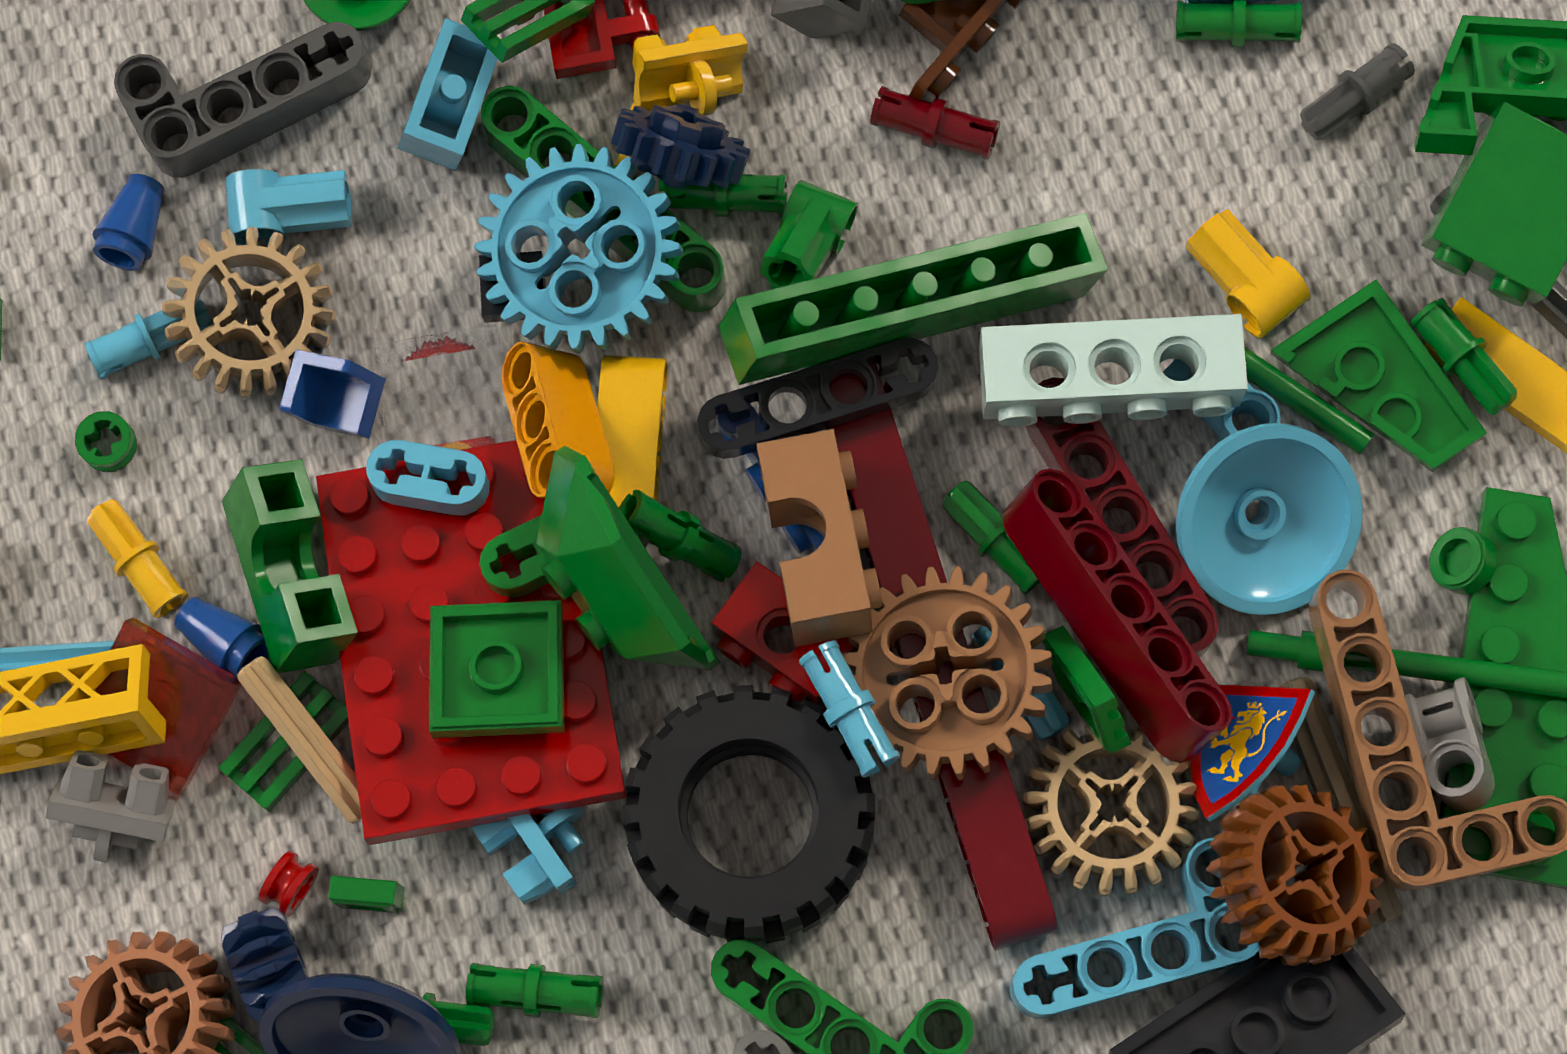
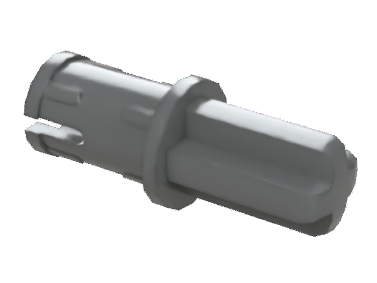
M1390 43L1382 52L1356 71L1346 70L1338 76L1337 85L1301 111L1300 117L1303 129L1315 140L1319 141L1328 137L1357 114L1367 115L1375 109L1376 100L1403 80H1407L1414 75L1415 69L1412 61L1406 62L1401 67L1398 65L1399 61L1408 56L1406 51L1399 45Z

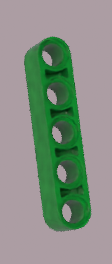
M504 86L496 88L487 95L482 103L481 118L489 144L497 154L526 178L529 177V173L526 168L525 159L531 157L541 169H544L545 167L542 164L549 157L550 148L555 147L558 152L567 153L572 156L576 144H582L589 157V162H594L599 153L598 150L532 95L519 87ZM514 114L527 118L524 125L518 130L507 132L497 128L499 122L506 116ZM587 191L575 193L567 201L565 211L574 218L585 216L593 208L588 202L594 194ZM612 209L608 213L603 225L611 220H616L621 213L620 209ZM666 209L659 217H676L681 228L667 235L665 239L679 243L683 248V254L665 259V263L678 272L680 275L679 279L676 281L660 280L658 287L678 306L687 311L700 313L711 310L719 304L725 293L726 282L721 255L711 244L670 210ZM631 235L620 236L612 242L610 248L627 262L637 252L638 245L634 242L636 237ZM692 268H704L712 273L713 277L710 282L702 287H688L680 281L683 274Z

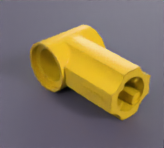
M1229 209L1216 213L1187 240L1185 248L1227 294L1226 302L1232 314H1241L1242 318L1244 317L1247 320V323L1243 326L1256 338L1264 337L1310 300L1309 288L1298 271L1282 257L1275 256L1272 258Z

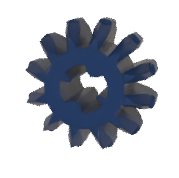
M274 906L260 912L254 910L239 916L237 921L223 926L221 934L222 948L226 955L227 964L231 970L234 983L237 986L242 1002L245 1004L248 1015L259 1023L268 1000L283 987L308 978L307 967L286 916Z

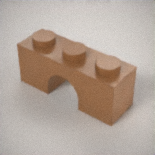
M834 429L756 443L771 528L801 524L816 529L824 537L818 549L808 556L780 562L783 589L795 647L872 633L871 609L882 607V600L875 568L863 570L859 549L870 547L863 509L851 511L847 490L857 489L851 451L838 452Z

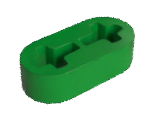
M542 515L496 536L484 547L481 552L480 567L482 575L492 591L501 596H508L514 599L534 592L540 586L549 583L541 570L548 561L536 544ZM511 553L513 558L518 561L537 553V555L519 564L522 574L517 578L510 579L505 571L497 574L493 573L498 572L502 568L500 558L505 554Z

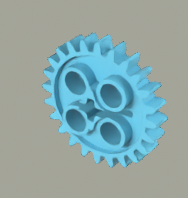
M576 144L572 160L565 162L557 149L553 147L549 151V167L541 169L531 157L525 159L526 168L529 173L528 178L522 181L510 173L504 176L507 184L513 191L508 198L490 193L488 198L499 210L498 216L479 217L478 223L492 234V239L474 243V249L479 254L492 258V261L477 269V274L485 281H498L486 293L487 299L492 304L509 301L500 317L509 325L525 317L521 334L530 341L544 328L545 345L552 350H556L564 335H568L571 349L576 353H582L586 336L591 335L597 345L602 350L608 349L609 342L608 331L616 329L628 341L632 339L631 328L628 323L630 319L635 316L648 325L653 322L650 313L645 307L649 300L660 304H668L669 299L658 285L660 280L676 281L679 279L680 275L678 272L666 264L665 259L682 255L683 248L677 242L666 240L665 236L680 229V223L676 217H659L670 206V199L666 193H659L648 197L656 184L654 177L649 172L632 181L636 164L631 163V158L628 156L613 169L612 154L608 148L602 147L594 162H589V157L582 144ZM582 191L594 194V205L588 214L579 218L566 216V204L572 195ZM612 209H620L621 213L616 220H611L603 225L608 213ZM624 235L638 238L639 245L633 258L622 263L609 260V248L615 239ZM532 236H547L549 246L544 257L537 262H522L520 252L524 242ZM575 238L585 243L590 250L587 257L582 260L572 254L571 250L567 247ZM554 273L549 285L545 289L540 290L537 288V283L541 278L548 277ZM575 280H590L593 289L589 300L580 307H566L563 295L567 286Z

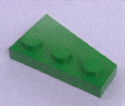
M1377 279L1271 349V355L1431 472H1434L1486 437V430Z

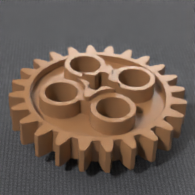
M955 566L949 583H940L934 567H928L926 585L918 588L907 574L901 575L904 593L895 597L890 591L881 587L880 593L884 608L880 612L871 609L873 632L847 637L848 641L858 649V652L844 653L842 655L851 671L856 674L853 676L861 691L868 689L876 703L871 709L886 732L894 749L902 752L901 768L903 773L909 774L919 760L926 761L930 780L936 781L942 764L951 763L957 779L964 780L966 761L974 759L986 774L990 772L988 753L996 749L1002 756L1011 760L1014 754L1008 738L1014 734L1022 739L1031 741L1033 732L1029 724L1024 720L1025 716L1045 717L1047 713L1046 706L1033 696V694L1051 692L1053 689L1050 677L1035 672L1053 664L1051 651L1032 649L1046 638L1045 630L1042 625L1023 628L1032 616L1031 606L1028 603H1024L1010 610L1008 607L1013 597L1012 588L1009 585H1005L993 596L990 595L987 573L982 572L976 578L973 585L968 586L965 585L961 567ZM972 624L985 626L992 632L989 641L983 647L977 649H966L956 642L959 632ZM906 634H917L926 640V645L920 654L910 659H904L892 653V647L899 637ZM998 660L1004 663V667L998 671L979 669L989 665L992 661ZM951 662L954 669L952 683L940 684L937 677L940 669L939 664ZM893 675L915 677L904 680L898 685H889L887 683L889 677ZM990 687L996 690L1001 695L998 705L987 713H975L965 706V701L974 689ZM922 696L931 699L935 703L931 716L925 721L910 723L900 716L903 704L910 698Z

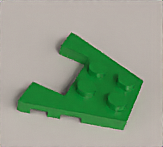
M1462 15L1444 61L1438 83L1435 84L1427 111L1420 122L1414 144L1415 152L1473 155L1477 140L1474 112L1484 113L1489 116L1504 102L1532 116H1544L1555 121H1567V21Z

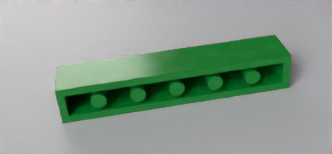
M1085 212L735 298L718 328L738 385L808 368L898 339H922L1083 298L1108 271L1088 215Z

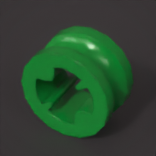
M98 411L88 415L79 424L75 433V446L78 454L92 468L101 472H115L124 468L132 461L137 450V438L134 430L120 415L110 411ZM109 427L115 436L121 433V441L113 443L111 446L112 454L104 456L96 447L91 450V443L101 439V429Z

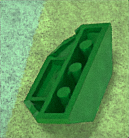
M564 445L553 456L536 542L548 561L541 568L544 576L563 599L568 598L570 595L583 613L575 619L576 623L597 650L606 646L627 660L712 670L721 662L709 647L596 474L595 469L586 456Z

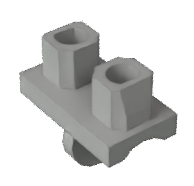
M77 750L74 752L65 774H60L48 802L46 819L74 824L72 837L96 841L93 859L105 863L109 859L112 845L137 850L140 837L164 842L176 797L169 796V770L165 767L143 763L134 765L128 787L104 783L108 759L104 758L101 754Z

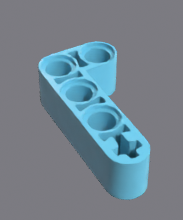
M1206 838L1200 841L1182 859L1179 876L1189 913L1038 954L1025 960L1013 974L1010 983V996L1015 1007L1025 1016L1034 1019L1050 1018L1233 967L1254 956L1259 950L1258 942L1250 945L1246 944L1242 951L1232 952L1219 945L1215 938L1216 923L1224 917L1229 908L1225 899L1219 900L1209 897L1216 887H1210L1202 883L1195 870L1196 860L1201 855L1211 854L1220 858L1209 845L1214 838ZM1170 935L1181 943L1184 948L1185 957L1178 969L1168 970L1160 967L1154 961L1151 955V945L1155 937ZM1105 952L1113 955L1118 960L1122 975L1117 985L1102 987L1091 980L1087 973V963L1091 955ZM1064 960H1073V979L1083 996L1073 997V984L1055 989L1049 995L1050 1004L1042 1005L1038 995H1026L1024 987L1033 979V970H1040L1044 979H1053L1064 976L1069 971L1063 962Z

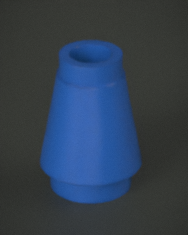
M131 174L127 183L123 186L92 233L96 241L93 252L99 259L116 268L134 271L140 269L143 260H148L152 257L162 203L161 198L165 190L160 182L143 174Z
M193 597L188 600L176 615L175 628L183 633L184 637L224 679L234 677L238 680V672L255 658L260 656L267 658V660L269 658L261 627L255 622L205 602L199 597Z

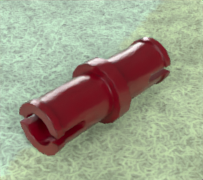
M881 86L879 89L878 97L881 98H875L870 118L871 125H880L922 138V145L935 148L937 143L982 156V158L987 160L992 154L990 147L994 148L996 144L1000 121L989 120L949 108V101L935 98L933 102L889 90V88Z

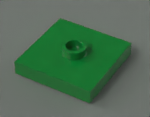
M561 600L430 606L429 732L432 738L564 733L563 605Z

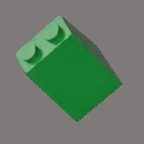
M1507 102L1501 104L1483 120L1477 129V140L1473 155H1464L1421 246L1434 252L1431 260L1453 274L1465 277L1468 271H1471L1490 281L1491 284L1488 290L1493 295L1516 306L1522 307L1525 301L1534 305L1547 298L1567 261V134Z

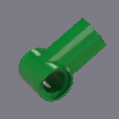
M799 180L786 204L779 231L763 256L760 273L767 278L771 289L816 279L831 253L836 255L840 253L845 243L841 236L844 229L851 230L857 213L858 202Z

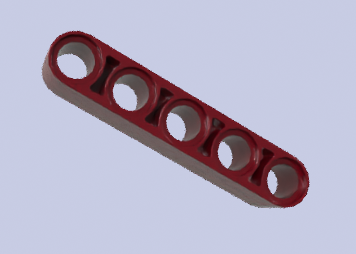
M1052 377L1041 381L1038 385L1045 388H1054L1064 382V378ZM1037 417L1036 423L1025 427L1048 468L1060 470L1069 475L1079 485L1102 520L1103 514L1113 508L1123 509L1133 516L1136 523V528L1133 531L1125 534L1110 531L1135 567L1145 562H1154L1162 566L1169 578L1168 584L1158 589H1151L1172 619L1179 616L1188 617L1199 625L1201 640L1190 645L1200 658L1206 653L1218 632V618L1215 610L1101 422L1098 420L1083 424L1066 422L1061 425H1052L1045 422L1041 417ZM1080 455H1090L1101 463L1103 474L1093 479H1084L1072 470L1070 461Z
M1052 468L1043 469L1035 474L1003 513V527L1008 537L1153 747L1170 761L1179 763L1190 761L1230 725L1232 708L1229 700L1079 485L1069 475L1060 470Z

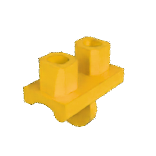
M715 25L694 28L687 35L686 42L667 45L664 39H661L658 35L637 38L634 42L632 60L635 72L633 101L636 106L647 110L653 109L654 105L672 106L689 103L692 108L698 109V113L704 116L713 114L717 106V97L739 94L743 91L742 61L748 50V42L742 33L722 35Z

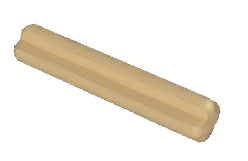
M262 656L255 658L238 672V681L346 820L352 824L359 822L362 819L355 772L267 658Z

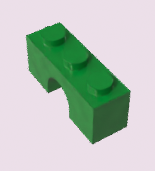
M298 459L242 467L222 499V505L272 666L277 673H284L334 664L340 657L339 651L345 650L358 631L340 575L319 577L313 562L311 536L313 527L320 518V512L303 460Z

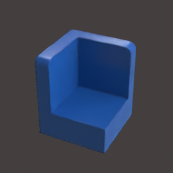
M296 349L281 400L280 410L314 427L369 439L386 378L350 360Z

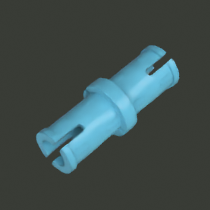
M836 640L829 641L818 646L831 669L829 673L825 672L813 650L803 655L799 659V663L807 672L816 691L828 709L823 713V716L829 727H837L860 769L861 776L865 778L880 771L868 749L870 744H873L886 768L900 758V754L894 749L886 732L871 709L876 702L868 689L861 691L851 669L839 650V644Z

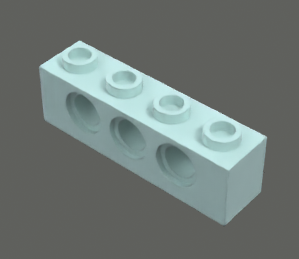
M1241 314L981 327L978 350L983 420L998 419L1001 426H1028L1036 423L1037 417L1063 416V421L1067 423L1083 424L1100 420L1102 413L1128 412V418L1132 420H1153L1166 416L1167 410L1192 409L1193 415L1198 417H1216L1230 413L1232 407H1239L1248 390ZM1168 359L1181 360L1190 367L1193 377L1185 381L1171 380L1162 372L1160 363ZM1113 362L1125 369L1129 379L1117 385L1108 384L1098 377L1095 368L1102 363ZM1038 366H1052L1060 371L1064 382L1054 388H1045L1034 382L1030 372Z

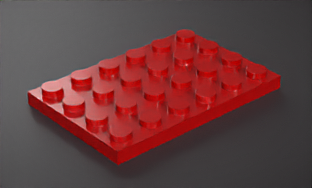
M517 440L462 449V451L475 455L482 462L490 483L489 495L485 504L477 511L468 515H450L385 502L375 494L367 476L366 467L316 476L329 576L340 575L358 631L345 650L339 651L363 834L368 845L509 820L508 817L524 814L532 816L554 812L555 810L627 798L603 649L597 650L577 625L575 619L583 614L571 595L563 599L550 583L540 586L538 590L522 597L513 599L508 596H501L492 591L481 572V552L489 541L542 515L545 498L537 497L531 492ZM398 461L394 470H383L390 484H397L400 475L421 477L420 475L410 473L405 461ZM459 471L457 479L453 481L435 478V480L447 483L452 495H459L463 486L474 485L470 482L466 471ZM511 553L505 554L500 558L502 568L498 572L493 573L497 574L505 571L510 579L517 578L522 574L519 564L537 555V553L518 561L513 558ZM561 600L563 605L564 733L432 738L429 732L430 606Z

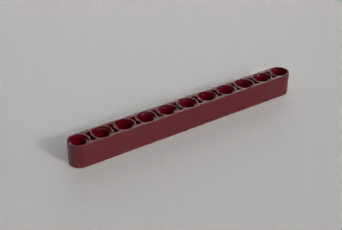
M877 364L871 365L877 378V393L879 395L885 394ZM850 373L835 377L829 386L832 396L844 404H855L866 395V386L862 379ZM889 409L828 428L827 430L834 429L838 452L851 451L857 489L847 490V495L849 499H853V502L850 503L852 510L863 509L870 547L865 548L867 558H872L869 564L871 569L875 568L879 588L887 589L895 597L900 596L904 593L901 582V575L907 574L913 580L917 588L925 586L928 567H934L940 583H947L892 410ZM962 629L956 638V642L960 646L969 649ZM906 634L899 637L895 641L899 657L904 659L916 657L923 651L926 640L917 634ZM940 663L939 674H937L940 684L952 683V673L954 672L952 663ZM982 687L974 689L965 701V706L975 713L989 712ZM913 697L919 721H925L931 716L935 703L926 697ZM994 749L988 753L990 772L985 774L973 759L966 761L964 780H958L951 763H943L938 780L944 799H949L946 805L964 861H969V864H966V868L983 921L989 924L986 930L991 945L997 951L1058 932V925L1005 758Z

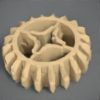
M255 227L247 229L246 245L236 246L232 231L230 229L223 230L221 232V240L224 250L219 252L215 250L212 243L207 239L199 241L198 250L205 262L200 264L192 257L183 255L179 260V266L190 277V280L180 277H169L167 281V289L173 294L183 297V300H168L162 303L164 315L172 318H182V321L172 323L165 328L166 339L173 341L188 339L186 343L175 351L177 361L179 363L188 362L198 355L201 359L195 365L192 377L200 382L207 377L212 369L218 371L219 373L215 380V391L221 394L227 390L230 377L241 379L239 392L242 398L251 397L252 379L261 378L266 395H275L277 384L274 374L281 372L287 382L296 349L312 352L307 348V345L317 348H328L331 337L314 326H326L333 324L335 320V312L333 310L315 307V305L332 298L331 286L318 285L310 287L309 285L322 274L321 265L319 263H312L300 270L297 266L305 255V248L297 244L292 247L286 256L282 255L279 252L282 248L283 235L278 232H274L270 237L268 248L258 246L259 234L258 229ZM241 266L260 267L274 272L283 280L280 282L273 280L263 286H253L246 283L237 271L233 272L231 268ZM214 278L220 287V293L226 302V306L218 316L213 318L212 325L200 331L195 318L196 304L203 289ZM236 295L240 301L250 300L251 307L254 301L263 306L260 309L262 331L257 324L248 326L247 319L244 324L238 323L235 320L238 316ZM297 295L302 310V323L295 338L284 348L278 339V332L272 323V317L285 306V301ZM235 339H245L252 342L268 358L239 360L224 355L216 350L214 346L219 343L225 345Z
M1087 724L1085 725L1084 733L1087 743L1082 744L1076 733L1071 729L1062 732L1061 741L1067 752L1066 755L1050 745H1047L1041 752L1043 760L1053 771L1051 772L1041 767H1032L1028 774V779L1033 784L1044 788V792H1025L1022 797V804L1024 806L1042 809V814L1031 816L1025 820L1028 832L1034 833L1046 830L1048 835L1035 844L1036 856L1046 855L1055 848L1060 853V856L1052 864L1050 872L1057 877L1071 863L1079 869L1072 882V887L1077 890L1083 889L1090 873L1098 875L1097 892L1099 896H1108L1110 894L1113 877L1119 876L1122 890L1126 895L1134 894L1137 891V878L1135 874L1137 871H1140L1148 884L1155 886L1162 880V877L1154 861L1157 859L1165 867L1175 870L1182 860L1169 844L1189 848L1195 840V837L1189 831L1178 826V823H1194L1200 818L1199 809L1180 805V800L1195 796L1196 785L1193 782L1176 785L1174 778L1180 776L1188 768V763L1173 762L1167 766L1161 760L1164 756L1155 748L1151 751L1143 746L1147 737L1140 727L1134 733L1131 745L1112 754L1104 750ZM1097 757H1117L1135 764L1125 775L1115 780L1102 779L1092 771L1086 773L1078 766L1084 761ZM1150 777L1159 790L1163 804V821L1159 835L1147 826L1149 820L1143 816L1137 805V793ZM1062 780L1075 789L1073 794L1083 803L1086 812L1085 821L1071 838L1065 831L1058 813V791ZM1131 784L1132 788L1123 798L1124 803L1120 808L1121 814L1126 819L1117 822L1114 814L1110 822L1103 820L1095 830H1090L1089 827L1098 817L1097 812L1102 805L1096 796L1100 793H1105L1108 799L1111 793L1118 795L1126 785ZM1106 834L1120 835L1128 842L1132 843L1134 841L1144 849L1143 852L1121 859L1102 858L1086 850L1099 837Z

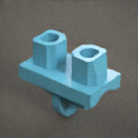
M583 806L543 813L544 819L538 824L535 823L530 814L508 817L509 820L471 827L489 855H492L519 835L528 846L532 854L503 873V876L524 905L547 895L554 889H557L562 895L577 884L548 840L557 836L568 854L580 848L585 842L572 824L585 814L586 810Z

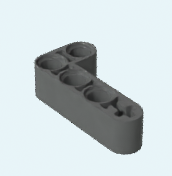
M332 22L322 25L184 95L180 92L163 62L148 54L134 55L123 61L115 72L114 86L142 144L155 164L163 173L171 177L183 178L193 175L357 93L366 86L371 78L372 64L362 37L357 30L346 23ZM343 53L348 61L338 65L333 57ZM313 65L318 76H320L314 80L308 70ZM296 79L299 81L297 87L289 94L275 95L272 93L275 86L283 80ZM151 83L161 84L158 92L151 98L144 100L136 99L138 92L145 85ZM233 106L243 108L240 117L235 121L229 123L217 122L221 112ZM176 134L188 135L184 145L179 149L173 151L162 150L164 143L171 136Z

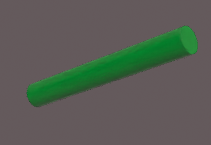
M1244 347L1247 379L1359 455L1362 453L1374 436V433Z

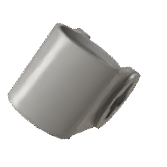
M1466 678L1456 679L1452 688L1415 698L1411 693L1404 695L1431 789L1441 802L1452 810L1471 812L1483 807L1492 797L1495 782L1482 738L1483 728ZM1463 763L1474 765L1475 772L1473 778L1467 785L1453 789L1445 787L1444 780L1446 774L1452 767Z

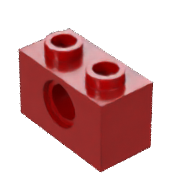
M756 560L711 622L713 634L720 638L715 647L725 657L744 669H747L750 663L754 662L771 674L772 677L768 682L771 688L775 687L792 692V699L798 702H802L805 698L819 705L822 698L816 691L805 669L801 667L799 659L807 652L813 650L825 672L829 673L831 669L818 647L829 641L798 646L794 651L787 654L775 653L767 647L765 639L772 629L778 626L791 627L782 578ZM847 637L835 639L840 646L839 650L842 654L858 651L848 641Z

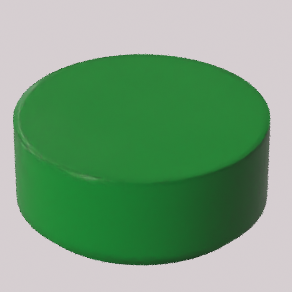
M1467 527L1453 528L1441 535L1435 542L1429 557V569L1433 579L1442 587L1461 595L1473 594L1484 588L1493 577L1497 566V552L1494 544L1486 536Z

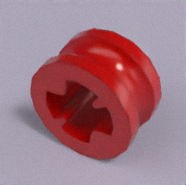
M292 850L287 851L276 862L265 879L258 896L259 901L265 905L271 902L279 904V911L284 913L286 917H290L301 905L319 872V868L313 863H309L306 866L300 865L298 863V854Z

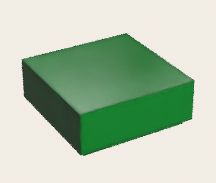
M331 875L328 899L331 900V903L342 909L399 913V910L403 909L405 888L397 881Z

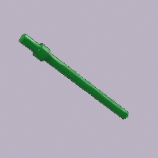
M1249 630L1246 655L1298 662V669L1323 672V665L1314 632L1302 630L1301 636ZM1392 649L1399 676L1450 683L1465 677L1468 684L1472 686L1567 698V672ZM1350 652L1345 655L1344 668L1375 672L1371 659L1365 654Z

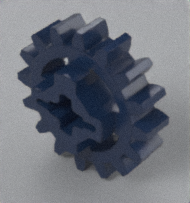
M676 104V107L654 105L652 111L640 106H634L633 110L623 108L621 114L618 115L611 139V144L617 146L616 152L632 156L630 162L636 164L638 170L649 172L663 180V184L679 189H685V186L691 185L707 188L710 182L723 188H728L729 183L738 185L743 176L750 153L749 148L743 147L744 141L742 139L728 137L730 131L725 129L723 123L711 120L698 113V109L681 104Z

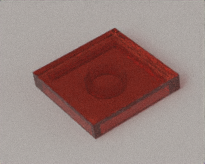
M132 617L125 620L110 650L143 644L149 651L150 667L147 698L166 720L165 743L109 753V755L131 768L134 765L143 763L167 768L169 770V790L180 795L189 786L242 684L238 681L237 677ZM128 669L111 672L94 691L101 696L127 691Z

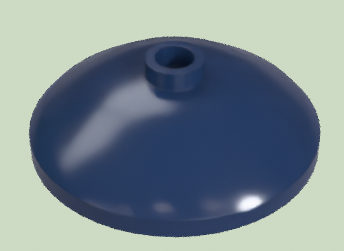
M321 974L283 987L266 1003L258 1029L259 1039L266 1054H460V1045L454 1030L440 1012L428 1001L397 984L358 974Z

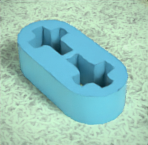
M390 440L378 445L371 452L367 460L366 473L375 494L383 501L393 505L450 515H468L477 511L485 504L489 495L490 483L482 462L475 455L462 450L404 440ZM398 461H405L409 472L421 477L400 475L397 484H390L383 470H394ZM459 471H466L470 482L474 485L463 486L459 495H452L448 484L444 481L435 480V478L453 481L457 479Z

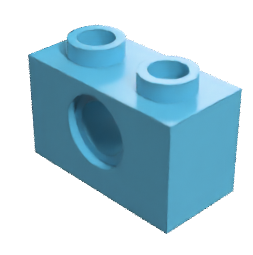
M445 18L397 147L399 150L452 170H456L464 154L498 60L467 26Z

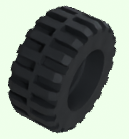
M753 685L734 686V693L716 696L714 690L696 696L697 704L685 711H682L678 706L663 718L665 726L655 736L649 733L639 748L641 757L636 767H630L625 784L627 790L626 805L622 806L623 827L626 830L628 840L627 847L633 864L647 889L657 899L662 908L674 919L677 917L689 925L691 930L708 938L710 935L726 939L727 943L733 940H765L766 944L783 941L785 936L800 930L805 933L820 924V919L833 909L836 911L849 897V892L856 881L860 880L866 867L871 844L873 843L875 823V795L872 793L870 776L865 778L861 776L860 769L837 727L830 728L823 716L826 710L810 700L805 705L792 699V692L775 687L772 688L771 693L754 692ZM746 755L768 757L792 770L806 788L812 806L810 833L798 855L781 869L756 877L729 874L708 862L695 846L688 824L690 800L703 776L723 761Z

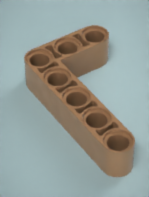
M1338 570L1329 574L1311 597L1309 618L1365 824L1368 828L1373 851L1380 853L1375 860L1382 878L1385 879L1384 881L1392 888L1400 891H1417L1540 862L1567 850V802L1552 795L1536 796L1452 817L1438 818L1376 591L1371 581L1362 573L1353 570ZM1333 590H1342L1352 595L1358 607L1357 616L1351 619H1342L1335 616L1327 606V593ZM1350 652H1359L1370 658L1375 667L1374 679L1370 682L1353 680L1344 668L1345 655ZM1377 715L1383 717L1389 723L1392 729L1390 745L1376 746L1365 739L1361 731L1363 717ZM1394 778L1401 781L1407 787L1410 802L1405 811H1394L1382 803L1379 797V785L1382 779ZM1531 812L1543 813L1552 820L1556 835L1551 845H1541L1530 837L1527 831V820ZM1467 827L1479 828L1488 835L1492 850L1486 861L1472 859L1465 853L1462 847V835ZM1402 842H1412L1424 850L1427 856V868L1422 876L1406 874L1400 868L1396 853Z

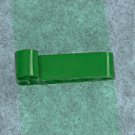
M733 940L724 944L715 953L711 962V977L717 991L726 1000L804 1054H832L831 1044L834 1037L845 1030H856L862 1033L869 1043V1054H964L973 1037V1021L969 1012L960 1003L951 999H936L928 1002L917 1013L897 1042L765 949L748 940ZM747 956L754 958L755 961L752 965L754 974L768 985L774 972L784 978L770 990L764 1009L761 1010L752 1004L761 997V993L749 983L742 981L736 988L727 985L731 976L725 965L730 959L741 963ZM791 992H801L807 995L815 1006L812 1020L800 1028H790L784 1025L777 1017L779 1001ZM947 1013L958 1021L961 1028V1038L954 1047L938 1049L926 1040L924 1023L931 1015Z

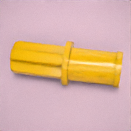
M110 499L91 510L87 523L116 562L113 568L114 572L119 577H127L150 609V613L154 618L165 616L187 599L188 593L186 590L181 588L157 555L160 549L155 540H146L119 501Z

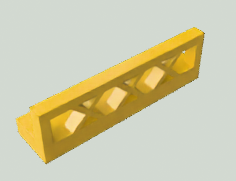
M138 644L0 672V694L7 693L12 697L0 710V774L71 761L74 752L77 750L104 755L165 743L166 720L147 698L150 653L145 646ZM128 669L127 691L102 696L94 691L111 672ZM67 681L73 686L55 705L38 707L33 703L51 684Z

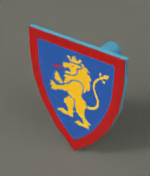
M1218 684L1231 704L1232 719L1230 725L1191 759L1190 764L1192 782L1196 785L1194 795L1205 818L1209 822L1244 798L1257 794L1262 781L1273 768L1282 776H1290L1298 770L1301 759L1289 747L1306 716L1315 691L1306 688Z

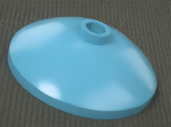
M1279 423L1261 424L1240 430L1226 437L1210 449L1198 462L1186 481L1178 504L1176 517V535L1180 554L1201 589L1213 599L1231 609L1248 614L1269 615L1299 608L1310 602L1315 590L1329 574L1338 570H1344L1354 553L1362 525L1363 509L1359 484L1343 454L1326 439L1309 430ZM1259 500L1260 508L1257 515L1252 519H1247L1245 514L1247 506L1251 502Z

